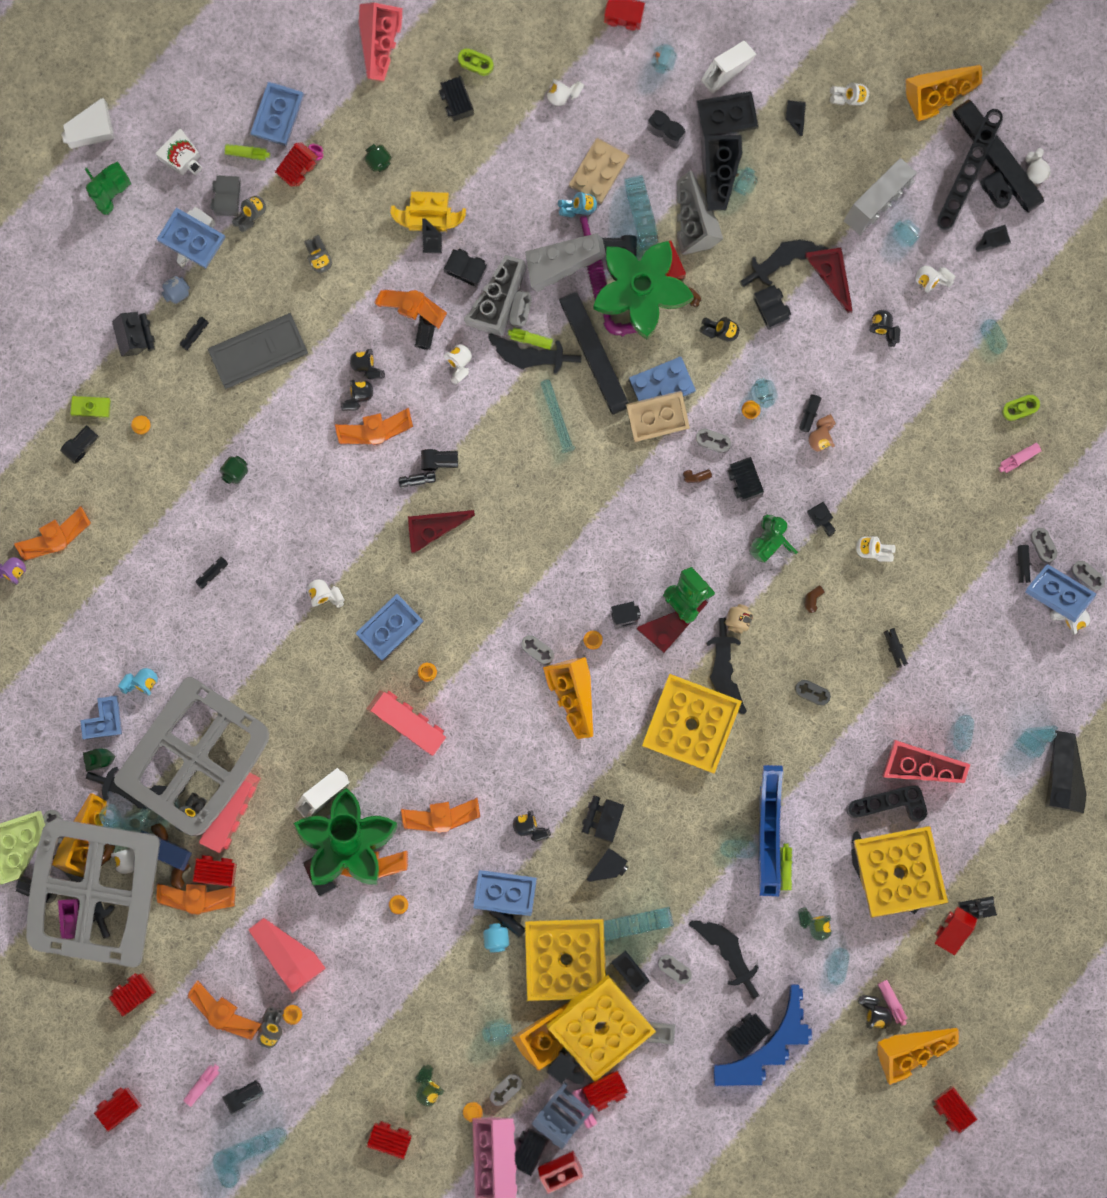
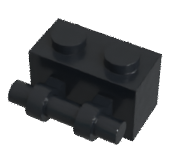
M138 312L120 313L112 321L121 357L139 355L146 348L148 351L155 350V338L151 334V323L147 319L146 313L139 315Z
M593 795L592 801L589 802L587 807L589 810L586 819H583L582 822L583 828L581 832L589 835L590 829L594 828L596 829L594 837L613 843L625 805L606 799L603 807L599 805L601 797ZM596 811L602 812L599 823L593 822Z
M561 1051L546 1071L561 1084H563L566 1078L576 1085H581L584 1082V1075L581 1072L573 1071L577 1063L574 1062L576 1059L568 1051L565 1053Z

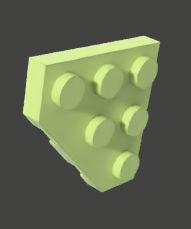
M41 811L0 823V885L18 880L23 876L39 845L42 830L45 826Z

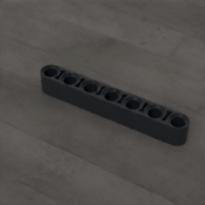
M968 99L953 109L952 112L971 140L974 141L984 116L975 104ZM988 132L981 135L983 140H989L992 137ZM997 135L986 160L995 171L997 170L1001 173L1004 181L1011 189L1012 195L1024 211L1029 213L1044 203V198Z
M991 109L987 112L938 216L937 224L942 232L947 233L954 228L1001 128L1003 114L998 109ZM992 115H997L1000 120L997 123H992L989 121V118ZM988 132L992 137L989 140H983L981 135ZM981 150L984 154L982 157L976 158L973 156V152ZM968 167H973L975 169V173L972 175H967L965 173V169ZM960 184H965L967 186V190L965 192H959L957 191V186ZM952 201L959 203V207L955 210L949 208V204ZM945 218L951 221L948 227H943L940 224Z
M573 292L560 298V305L611 414L614 415L626 410V404H629L578 293Z

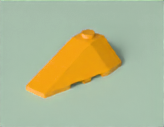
M976 65L926 73L906 79V97L916 120L921 121L936 116L940 113L939 109L944 105H952L954 103L953 99L960 94L965 96L981 85L982 66Z
M586 657L570 659L543 667L548 687L551 691L555 690L559 698L557 701L559 707L563 706L567 712L566 720L577 739L593 737L591 675Z
M90 793L74 822L98 826L105 825L107 801ZM64 837L57 849L52 866L66 873L84 878L89 842L87 840Z
M571 1000L512 1037L521 1054L537 1070H541L554 1061L564 1047L546 1025L561 1014Z
M951 1028L901 1034L879 1041L878 1057L889 1085L911 1076V1070L921 1065L923 1068L928 1065L927 1061L932 1056L940 1057L959 1044V1030Z

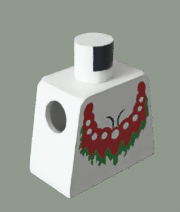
M181 129L155 153L161 162L181 175L185 174L188 170L197 175L202 170V166L197 163L201 157L199 152Z

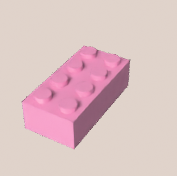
M473 1118L475 1198H516L517 1186L515 1184L516 1165L514 1155L516 1147L514 1144L515 1125L513 1118Z

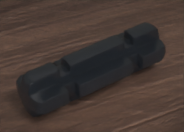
M199 317L196 321L197 324L192 326L185 335L186 338H183L179 343L183 349L189 350L192 346L191 343L196 341L203 332L202 329H205L209 324L204 317Z
M427 472L425 475L421 473L409 475L407 478L406 476L399 477L398 481L399 486L403 488L408 487V485L426 484V482L434 483L436 482V476L434 472Z
M223 557L216 560L217 563H213L203 573V576H200L195 581L200 588L203 589L208 584V581L211 582L221 572L220 570L228 565V562Z

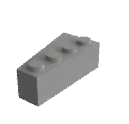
M900 158L853 204L844 222L861 235L871 224L878 220L882 212L885 213L891 207L893 200L897 201L903 195L905 188L908 190L914 184V177L917 172Z
M597 233L525 251L531 288L537 292L550 284L557 283L558 280L567 275L574 274L575 271L582 267L585 268L606 257L603 238Z
M505 255L492 275V279L484 287L481 296L475 301L472 306L473 308L464 318L467 326L503 336L514 296L519 290L527 267L524 260Z

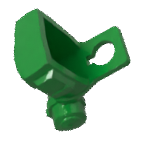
M118 161L104 168L95 177L92 176L87 167L85 168V171L92 180L87 184L86 191L88 196L94 201L96 208L103 215L110 214L114 208L112 199L131 185L128 175Z
M768 514L763 516L761 527L764 529V532L760 537L754 539L749 550L750 554L757 561L765 563L781 545L790 553H798L782 535L787 530V522L781 517Z
M690 567L681 571L677 586H669L664 591L663 596L666 599L665 601L679 614V618L689 624L697 618V608L700 604L713 597L715 592L694 568Z

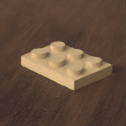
M596 138L571 180L569 187L578 192L593 195L596 201L602 204L627 162L629 155Z
M682 391L626 404L634 442L690 429Z

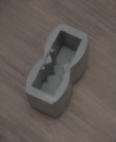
M217 175L216 181L213 180L212 190L215 192V198L211 199V210H214L215 215L238 217L241 189L239 176Z

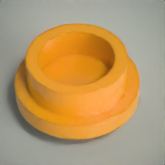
M750 400L743 404L742 413L746 418L754 419L759 416L761 407L757 402Z
M140 415L133 419L131 426L135 433L142 435L150 430L151 423L147 417Z
M594 630L587 632L583 639L584 645L591 650L598 649L603 642L602 635Z
M423 663L418 668V676L422 681L430 682L436 678L437 669L432 663Z
M395 895L389 901V908L394 914H403L408 909V900L402 895Z
M297 1005L287 1006L283 1013L284 1021L291 1025L300 1022L302 1019L300 1007Z
M470 1102L465 1105L463 1116L467 1121L473 1122V1118L482 1117L483 1110L478 1103Z

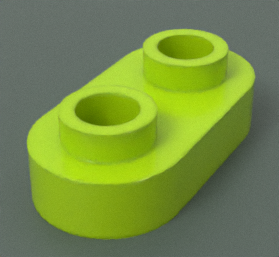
M465 48L458 54L460 66L474 73L487 76L494 69L493 60L482 53ZM469 57L471 60L469 62H465L464 59ZM485 64L488 68L482 69L481 66Z
M1026 395L1012 400L1003 407V417L1008 421H1015L1032 415L1040 408V401L1035 395ZM1026 403H1031L1033 407L1028 408ZM1009 409H1013L1015 414H1009Z

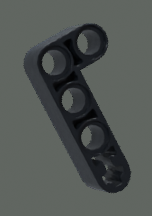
M916 785L854 800L846 808L847 814L852 818H860L904 805L911 821L920 822L928 814L922 791ZM909 789H914L917 793L916 798L913 800L907 795ZM890 794H895L898 797L897 804L893 805L889 802ZM872 799H876L879 802L877 810L872 809L870 806ZM854 804H856V807L863 805L866 807V809L859 810L858 815L851 810ZM914 808L921 809L922 816L920 818L914 817Z

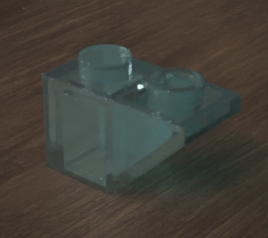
M1053 725L1027 728L1013 745L1030 759L1039 758L1046 750L1044 748L1047 742L1051 743L1057 736L1055 731L1058 727Z

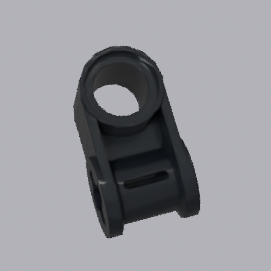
M996 170L980 180L982 189L997 208L1003 209L1009 205L1012 191L999 171Z

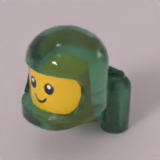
M807 907L799 909L800 926L803 929L809 926L810 934L815 940L823 941L831 936L832 930L829 922L831 915L812 917L810 912L807 911Z
M428 1064L426 1066L423 1065L415 1077L416 1083H421L416 1092L417 1101L427 1107L434 1105L438 1096L443 1095L445 1092L431 1080L434 1068Z

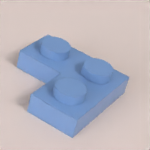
M118 696L97 698L99 718L80 720L83 740L122 734Z

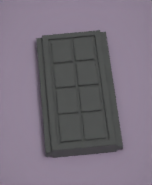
M291 312L207 348L225 390L309 354Z

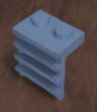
M566 1082L531 1123L537 1131L543 1133L554 1145L561 1149L564 1148L572 1135L595 1110L593 1105L589 1109L565 1089L568 1085ZM561 1094L565 1099H567L571 1104H573L585 1115H580L569 1104H567L563 1099H561L559 1095ZM554 1102L555 1104H557L561 1109H563L578 1123L575 1124L565 1114H563L559 1109H557L552 1103Z

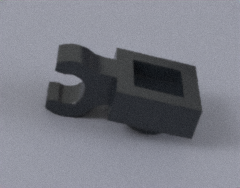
M824 501L807 511L816 529L822 526L828 537L835 533V528L829 522L833 519V516Z

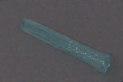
M549 379L541 382V387L562 446L561 453L573 451L576 447L572 446L551 381Z

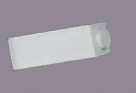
M745 40L716 57L701 81L712 94L746 68L752 62L756 53Z
M104 98L98 100L63 125L65 131L62 132L63 141L70 148L114 139L108 105Z
M336 768L304 793L295 808L304 818L316 815L348 786L350 782L347 775Z

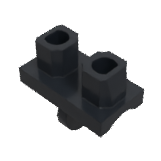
M993 896L958 902L959 908L977 919L997 916Z

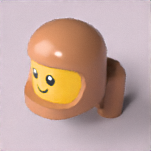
M829 414L817 421L816 427L819 429L809 435V445L816 452H820L829 446L835 447L829 431L836 425V422L832 415Z

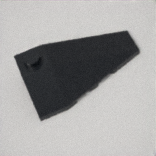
M742 135L704 136L701 140V154L707 211H726L743 154Z
M1056 731L1045 807L1084 813L1087 793L1076 734Z

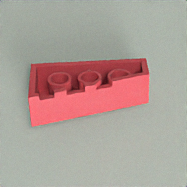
M379 690L366 709L376 714L385 723L391 725L399 733L433 756L446 739V736L443 735L444 730L436 724L433 727L427 723L428 718L421 713L418 716L412 712L413 708L405 702L401 704L396 701L398 697L389 690L387 693Z
M893 740L882 777L965 783L970 764Z
M251 773L248 774L229 803L203 833L199 841L200 844L218 853L229 848L232 842L230 837L233 832L237 831L240 825L239 820L245 814L248 808L247 804L253 797L261 778Z

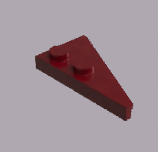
M842 247L805 253V258L847 313H852L853 308Z
M467 510L408 516L411 554L418 552L474 517L475 511Z
M706 600L697 608L698 614L708 604ZM675 611L640 625L636 630L665 653L689 624L680 619L679 614Z

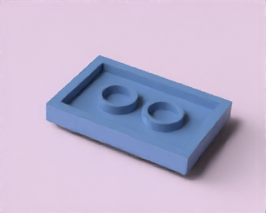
M268 82L251 130V135L287 146L304 97V92Z
M176 207L159 234L157 241L206 269L226 237L224 234Z
M681 356L629 377L638 401L682 391L683 397L696 392Z
M1048 564L1027 587L1025 592L1074 623L1096 597L1095 592Z
M396 594L355 634L383 661L424 621Z
M479 870L473 908L532 916L537 878Z

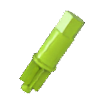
M225 145V155L264 161L266 158H270V152H267V149L254 146Z
M513 327V330L509 329L507 334L511 336L510 339L549 350L553 342L551 338Z
M783 843V847H780V890L787 891L792 890L793 861L792 847H789V843Z

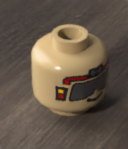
M738 604L737 607L729 609L725 620L728 630L739 634L749 630L753 614L748 611L749 607Z

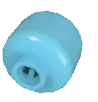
M490 924L489 929L483 931L484 947L490 950V953L503 952L509 946L508 929L501 927V924Z

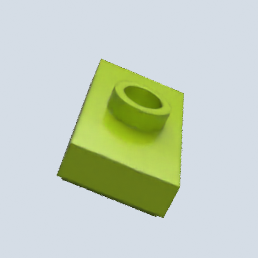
M72 396L71 415L109 418L111 399Z

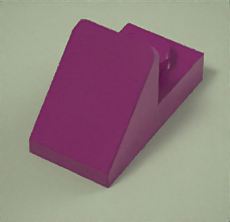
M78 898L58 900L60 933L63 939L75 938L80 907Z

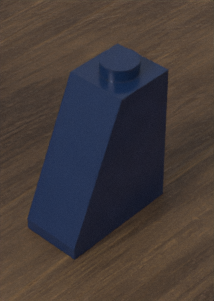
M141 829V831H140V833L151 834V833L146 832V831H144V830H142V829ZM158 837L160 840L158 860L184 871L192 853L180 845Z

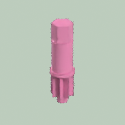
M1034 443L1015 455H1011L1000 463L999 471L1008 473L1014 468L1019 467L1020 464L1041 452L1040 446Z
M885 980L877 984L896 1023H900L901 1026L907 1024L905 1020L908 1018L889 982Z
M209 1065L200 1076V1079L183 1099L187 1105L192 1107L218 1076V1069L220 1068L218 1065Z

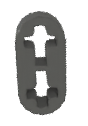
M808 680L799 681L795 687V692L799 697L816 705L823 706L830 701L831 695L826 688ZM807 684V689L811 690L812 693L805 692L802 694L799 686ZM814 692L818 694L824 692L827 700L818 701L819 697L813 695Z

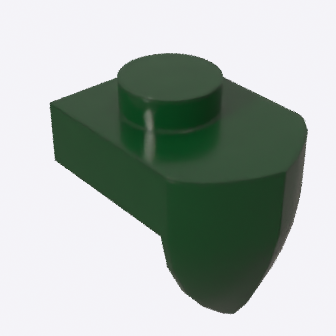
M104 748L83 752L86 772L109 766L116 756Z

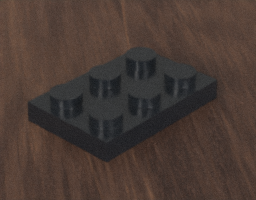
M752 91L696 101L703 137L731 134L758 129L759 127Z

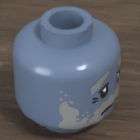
M173 276L162 284L164 291L161 294L167 302L171 300L172 303L177 304L189 296L188 290H190V287L183 277Z

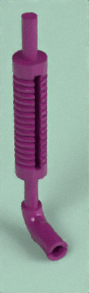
M587 216L580 217L583 235H591ZM602 259L587 266L594 300H596L602 288L607 285ZM603 314V325L610 334L624 337L627 334L637 333L631 322L625 324L615 323L611 319V315Z

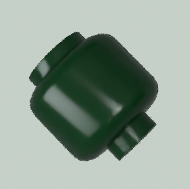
M372 144L365 150L367 154L364 156V160L372 171L380 173L391 165L392 157L383 145L376 146Z
M239 456L228 457L220 467L221 479L227 484H239L248 473L247 462Z

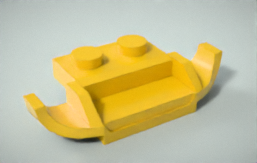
M411 191L410 206H406V211L399 210L394 205H391L390 213L397 223L409 228V230L422 231V218H426L439 232H447V229L454 228L464 221L466 208H462L460 212H451V208H448L449 193Z

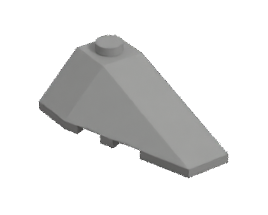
M687 172L677 180V203L681 204V212L677 215V221H681V231L677 232V238L681 253L684 255L711 249L723 240L719 223L713 211H707L706 198L693 172Z

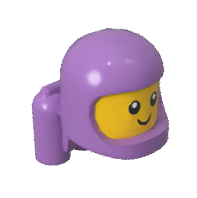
M12 557L3 565L0 563V578L4 577L17 585L19 583L18 579L26 572V566L19 558Z

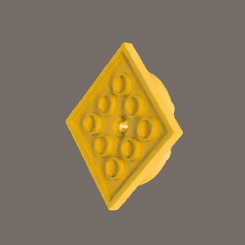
M669 673L642 746L715 774L742 701ZM689 719H694L697 723V727L693 730H689L686 727V721Z
M930 826L853 841L860 869V880L865 891L871 918L948 903ZM896 868H901L904 871L903 878L900 879L894 875Z
M604 919L525 921L527 1001L572 1000L580 993L594 987L606 977ZM563 954L571 956L572 962L569 965H564L561 962Z
M608 975L594 987L572 999L565 1010L546 1025L550 1032L595 1082L656 1032ZM598 1022H604V1026L601 1029L595 1028Z

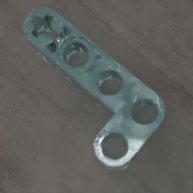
M643 175L624 179V185L641 252L648 250L658 243V232Z
M176 798V800L174 801V804H175V807H176L177 809H179V807H180V802H179V800ZM108 804L102 808L99 814L104 827H119L122 830L140 832L141 829L144 830L165 820L160 815L156 819H151L148 816V811L151 809L148 807L122 818L118 808L113 804ZM104 811H113L114 817L111 819L106 818ZM138 819L141 825L133 827L130 820Z
M666 907L604 921V939L608 941L673 927L674 922L671 909Z
M275 1127L217 1152L213 1156V1165L222 1186L232 1188L238 1184L240 1174L236 1166L237 1163L285 1143L288 1138L286 1129ZM275 1131L278 1134H282L283 1137L280 1138V1142L278 1139H275L269 1143L268 1138L276 1135ZM256 1139L264 1141L263 1149L256 1148ZM240 1146L246 1150L244 1157H240L237 1154V1148ZM220 1154L226 1155L228 1159L225 1165L218 1161ZM227 1173L234 1175V1183L226 1181L225 1176Z

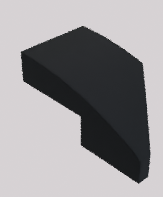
M787 100L785 120L799 136L803 137L806 102Z
M422 218L423 253H442V233L426 218Z
M1006 224L985 231L979 245L976 247V252L1011 244Z

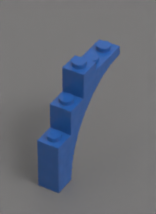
M763 765L759 794L760 819L758 829L760 896L780 895V814L783 766Z
M790 984L789 1001L785 1015L778 1029L768 1042L756 1052L743 1059L731 1063L713 1065L714 1086L763 1085L762 1081H766V1069H762V1065H786V1060H789V1048H785V1045H809V1040H812V1028H808V1024H800V1020H804V1010L800 1008V1000H803V988H799V984Z

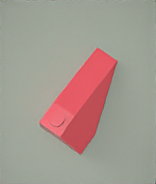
M379 3L360 4L359 28L367 79L385 80L391 61L389 54L391 48L395 49L396 46L394 38L396 32L400 33L402 27L403 8Z
M263 918L248 929L292 993L299 990L326 969L313 951L293 939L267 919Z

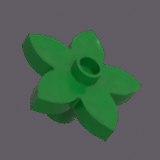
M669 241L657 243L650 247L640 261H638L633 253L626 249L607 247L606 266L614 282L602 288L596 297L593 310L609 315L620 314L629 310L633 328L639 335L648 340L658 325L659 307L677 309L693 301L694 296L688 286L677 278L667 276L672 264V250Z
M347 788L339 793L333 801L331 819L321 816H310L295 822L294 827L299 838L304 844L317 850L312 858L310 867L312 884L321 885L331 882L346 868L357 881L377 885L379 865L373 850L388 843L397 829V822L383 816H369L361 819L359 802L355 795Z

